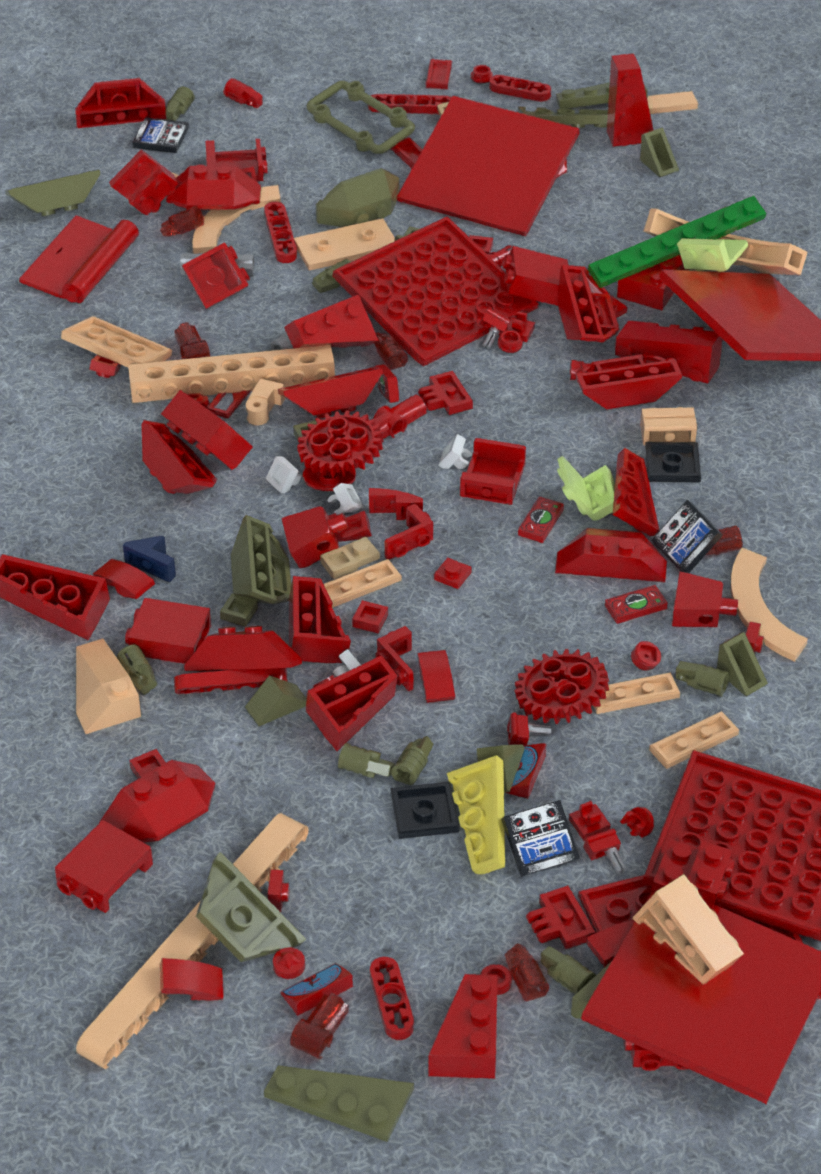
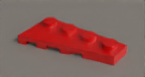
M624 448L617 456L613 515L633 526L638 532L655 536L660 530L645 461L640 456Z

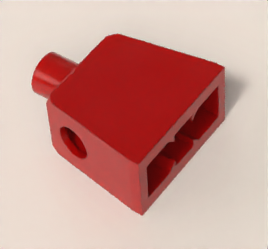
M321 506L281 518L290 554L299 568L309 567L321 560L320 555L337 549L339 545L336 533L349 528L343 513L329 518L325 509Z
M679 572L672 626L718 627L719 614L737 615L738 599L722 597L723 583L721 581Z

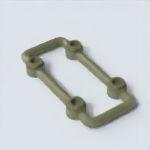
M345 80L337 81L309 100L306 105L307 110L313 114L316 122L327 123L355 141L357 149L363 152L371 151L375 154H383L407 138L415 130V124L408 119L407 113L403 108L395 107L391 109L365 93L364 86L359 81H352L350 83ZM341 89L347 91L349 100H361L389 117L392 127L405 128L382 144L377 145L368 131L356 132L331 115L330 108L321 103Z

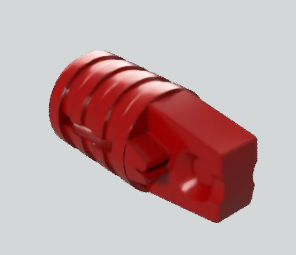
M234 78L229 79L225 84L224 96L256 109L262 106V95L252 87Z

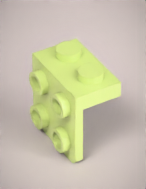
M682 238L677 245L685 269L723 272L727 271L737 258L742 255L748 247L747 240Z
M563 456L557 459L560 467L557 469V472L565 485L562 487V490L568 500L576 502L582 515H588L595 521L613 512L615 483L611 470L606 465L582 478Z

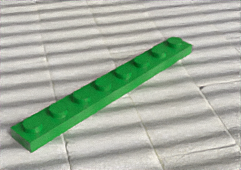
M753 195L588 265L587 270L598 287L602 288L680 255L677 243L682 238L716 240L765 219L767 213Z

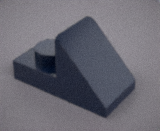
M164 536L127 541L123 544L125 563L169 583L176 577L174 558L166 554Z

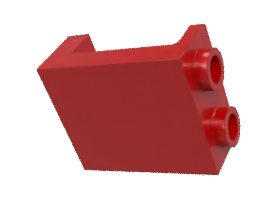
M256 139V149L220 152H215L214 140L205 141L207 166L227 165L237 166L239 169L254 166L257 181H264L263 174H268L266 148L261 147L260 139Z
M475 438L470 464L467 472H462L460 478V496L512 505L526 464V446Z
M102 820L55 867L57 886L65 895L70 896L73 894L79 897L89 909L95 910L97 908L106 913L109 910V898L138 869L146 872L153 865L151 847Z

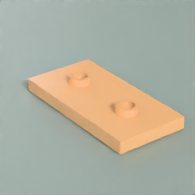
M382 218L294 238L300 256L310 271L335 265L345 259L354 261L394 242L395 237Z
M94 316L62 330L61 339L126 367L131 364L166 361L172 355L171 349Z

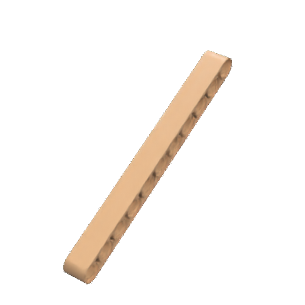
M282 813L277 814L233 865L261 892L262 889L260 888L266 881L269 882L271 869L280 870L278 867L283 861L287 862L297 851L296 846L301 841L307 839L308 826ZM200 902L84 1031L76 1046L77 1054L107 1069L109 1067L107 1064L113 1057L117 1058L129 1044L127 1041L133 1034L137 1035L146 1025L150 1014L153 1011L157 1012L169 998L167 997L168 994H161V959L173 958L200 962L207 954L205 951L210 945H215L219 941L196 917Z

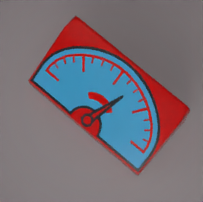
M545 743L524 746V753L510 792H506L507 794L529 798L546 757Z
M335 963L281 991V995L296 1015L299 1016L352 988L353 976L348 970Z

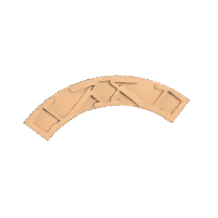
M278 185L261 187L260 204H251L234 210L211 209L196 227L193 236V254L206 253L217 247L222 229L238 218L241 213L247 210L262 208L269 202H281Z
M741 548L733 564L730 588L732 599H738L737 614L747 629L750 621L760 623V636H764V645L795 662L807 645L808 638L797 634L782 624L764 603L759 588V577L766 564L767 557Z

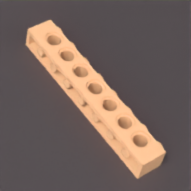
M331 345L128 365L132 403L173 399L179 390L186 394L200 393L205 396L225 392L236 393L242 390L253 391L260 378L284 384V387L335 376V364Z

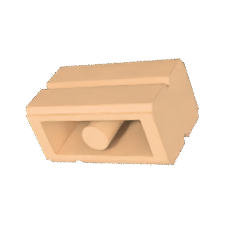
M694 407L641 409L640 427L643 446H645V442H696L697 423Z

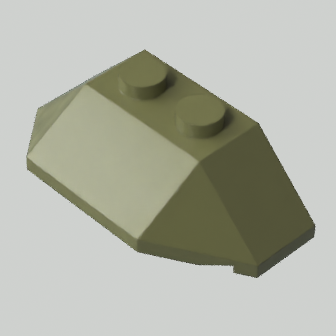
M379 168L340 182L323 200L316 203V221L319 224L345 227L385 218L387 215L392 214L396 205L397 195L400 191L399 177L383 168Z
M92 170L5 190V193L34 213L41 212L42 216L55 214V209L64 207V211L77 209V204L84 203L101 173L100 170Z
M245 515L231 552L233 593L257 600L258 603L278 604L288 602L291 589L289 558L280 542L272 534L273 530L270 524Z

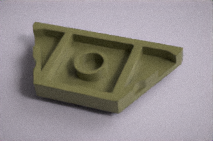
M221 852L216 855L210 868L196 917L240 962L270 955L283 948L300 946L306 938Z

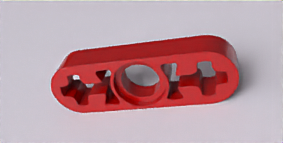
M494 75L490 78L489 88L495 93L544 102L551 98V87L545 83L505 75Z
M390 957L376 958L370 965V979L385 1033L394 1040L407 1039L414 1031V1017L399 965ZM382 968H386V971L389 972V982L385 984L383 974L380 972ZM388 994H396L401 998L395 1004H388L383 1000L384 996ZM399 1012L400 1021L404 1024L403 1028H398L394 1024L395 1013Z

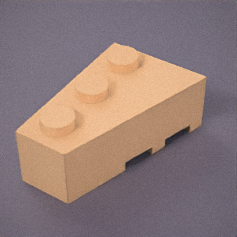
M685 875L658 890L632 918L639 925L643 922L646 923L656 933L653 938L659 944L666 942L677 952L675 959L703 985L731 967L744 954L739 948L736 939L727 932L719 921L717 914L708 907L699 895L698 889L689 882Z

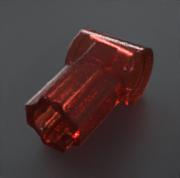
M185 322L181 323L174 330L182 359L210 357L207 341L201 340L195 326Z
M336 994L324 995L308 1019H301L296 1024L291 1034L290 1046L318 1059H322L323 1057L320 1055L326 1046L330 1048L333 1034L349 1013V1006Z

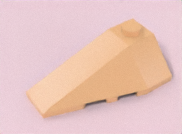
M104 639L76 647V715L85 734L141 717L139 694L130 676Z

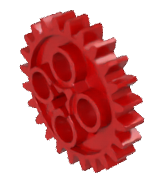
M347 410L344 415H340L336 411L333 417L325 414L324 420L316 418V425L308 423V430L301 431L302 437H298L299 444L297 445L301 463L305 464L306 469L311 468L312 473L320 470L321 476L331 472V477L334 478L340 472L343 477H345L346 471L356 474V468L358 467L365 470V463L373 464V457L380 456L379 450H383L382 443L384 441L380 425H376L375 419L369 420L367 414L360 417L358 411L350 415L349 410Z
M565 649L563 654L560 655L554 650L551 657L542 654L543 660L532 659L533 666L525 665V673H518L519 681L515 682L516 690L514 691L520 709H524L526 716L532 714L535 721L542 717L545 724L551 718L554 719L555 724H558L561 718H565L567 723H570L572 716L582 719L581 713L591 714V706L600 707L599 699H606L605 691H609V678L604 663H599L598 657L591 658L590 652L581 656L579 649L573 654H569V650Z

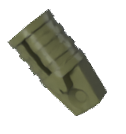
M181 86L176 90L166 105V120L176 121L181 114L186 113L195 99L191 89Z
M345 259L325 269L313 278L312 285L319 293L338 288L340 284L332 277L333 270L351 261Z
M129 645L121 649L117 659L130 676L134 686L143 695H146L157 686L150 664L137 645Z
M680 661L676 667V679L686 682L687 685L694 689H700L722 697L729 684L730 672L715 669L704 664Z
M428 736L416 739L405 747L391 769L392 777L396 781L408 785H413L428 762V755L434 745Z
M345 743L339 756L338 768L346 769L350 772L353 771L357 774L360 773L370 778H374L376 774L389 777L392 775L391 769L395 763L381 759V753Z
M548 946L541 952V964L548 969V975L558 983L560 982L562 986L574 993V995L596 976L594 972L582 966L572 956L564 955L551 946Z

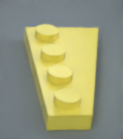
M496 755L447 773L448 780L452 783L454 789L452 793L454 803L458 805L460 816L458 817L460 826L465 830L466 838L464 841L471 868L476 874H486L505 867V830L501 820L504 817L503 760Z

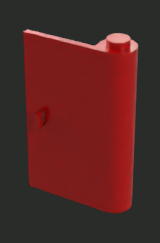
M75 215L19 278V282L50 295L66 299L71 303H82L139 235L138 228L129 220H121L111 229Z

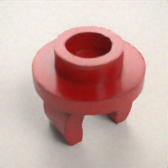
M635 807L627 811L620 821L621 824H627L632 829L630 832L632 836L639 835L641 838L650 835L654 828V818L645 807Z

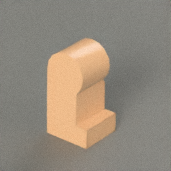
M260 378L246 402L247 421L250 424L263 425L268 422L269 412L275 404L281 406L285 401V398L278 394V389L283 388L284 384Z

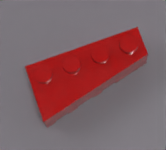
M634 53L612 55L607 134L613 147L641 144L642 135L654 130L641 68Z
M628 320L616 337L615 355L627 357L644 354L659 356L664 359L675 358L682 376L690 378L695 382L700 381L708 384L720 366L722 338L715 331H706L703 327L694 326L692 329L680 328V325L670 324L669 327H662L658 323Z
M2 554L0 557V598L86 640L90 639L110 601L105 578Z

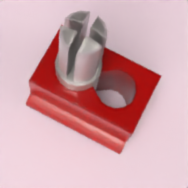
M490 307L486 310L479 323L489 329V333L483 343V347H486L491 338L487 349L491 348L498 335L501 336L511 320Z
M515 712L510 714L507 724L508 745L527 746L529 735L531 734L550 736V726L528 723V716L517 715Z
M614 828L585 837L583 848L591 860L607 856L617 874H621V871L623 873L626 871V867L618 854L621 842Z

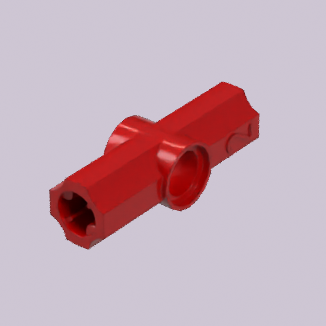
M416 394L392 408L387 405L380 407L373 419H375L376 425H380L383 439L388 436L395 438L394 435L399 432H405L408 424L427 413V406L424 404L423 399Z

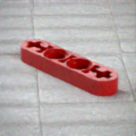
M371 95L391 109L401 107L406 113L439 114L438 105L449 102L452 98L446 95ZM368 105L370 111L381 113Z
M269 202L264 206V216L275 257L281 263L294 262L297 259V247L286 208L281 202Z
M238 669L181 674L174 677V690L176 694L211 692L214 689H222L223 691L236 690L244 686L259 688L269 675L288 682L287 669Z

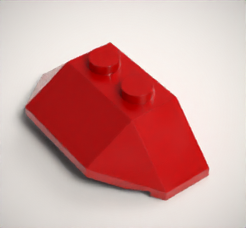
M140 78L94 82L75 108L77 128L143 122L145 117L166 119L165 99Z
M197 165L189 166L176 178L178 185L173 195L166 196L167 203H173L185 209L234 210L251 204H260L261 185L237 166Z
M562 265L560 268L557 304L566 338L570 340L605 342L617 334L620 329L608 291L604 287H598L592 276L589 275L586 267Z
M640 354L592 362L582 371L576 373V379L584 395L605 409H613L656 402L682 379V372L675 358L664 359L659 356Z
M370 367L279 388L278 394L305 412L316 415L317 418H325V414L332 416V411L341 409V413H345L347 410L351 412L356 410L357 405L364 404L383 371L379 367Z
M143 420L141 424L142 461L150 469V473L159 480L165 491L171 494L176 492L190 494L212 488L216 484L217 478L188 445L169 431L170 428L164 423Z
M586 528L557 552L555 573L666 582L667 561L642 532Z
M262 626L245 627V631L236 632V627L218 628V633L207 636L186 662L184 670L292 668L301 665L302 658L273 630L262 631Z
M170 760L123 787L100 822L104 820L143 843L159 841L208 812L216 784L198 765Z

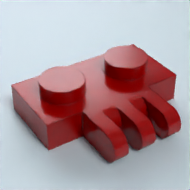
M453 371L430 376V386L422 387L418 390V395L423 399L429 411L445 408L447 413L451 415L473 409V400Z
M569 886L540 894L539 903L542 908L531 911L526 915V919L529 924H532L531 928L534 933H537L536 937L540 943L559 938L565 949H569L586 943L587 937L595 934L592 925Z

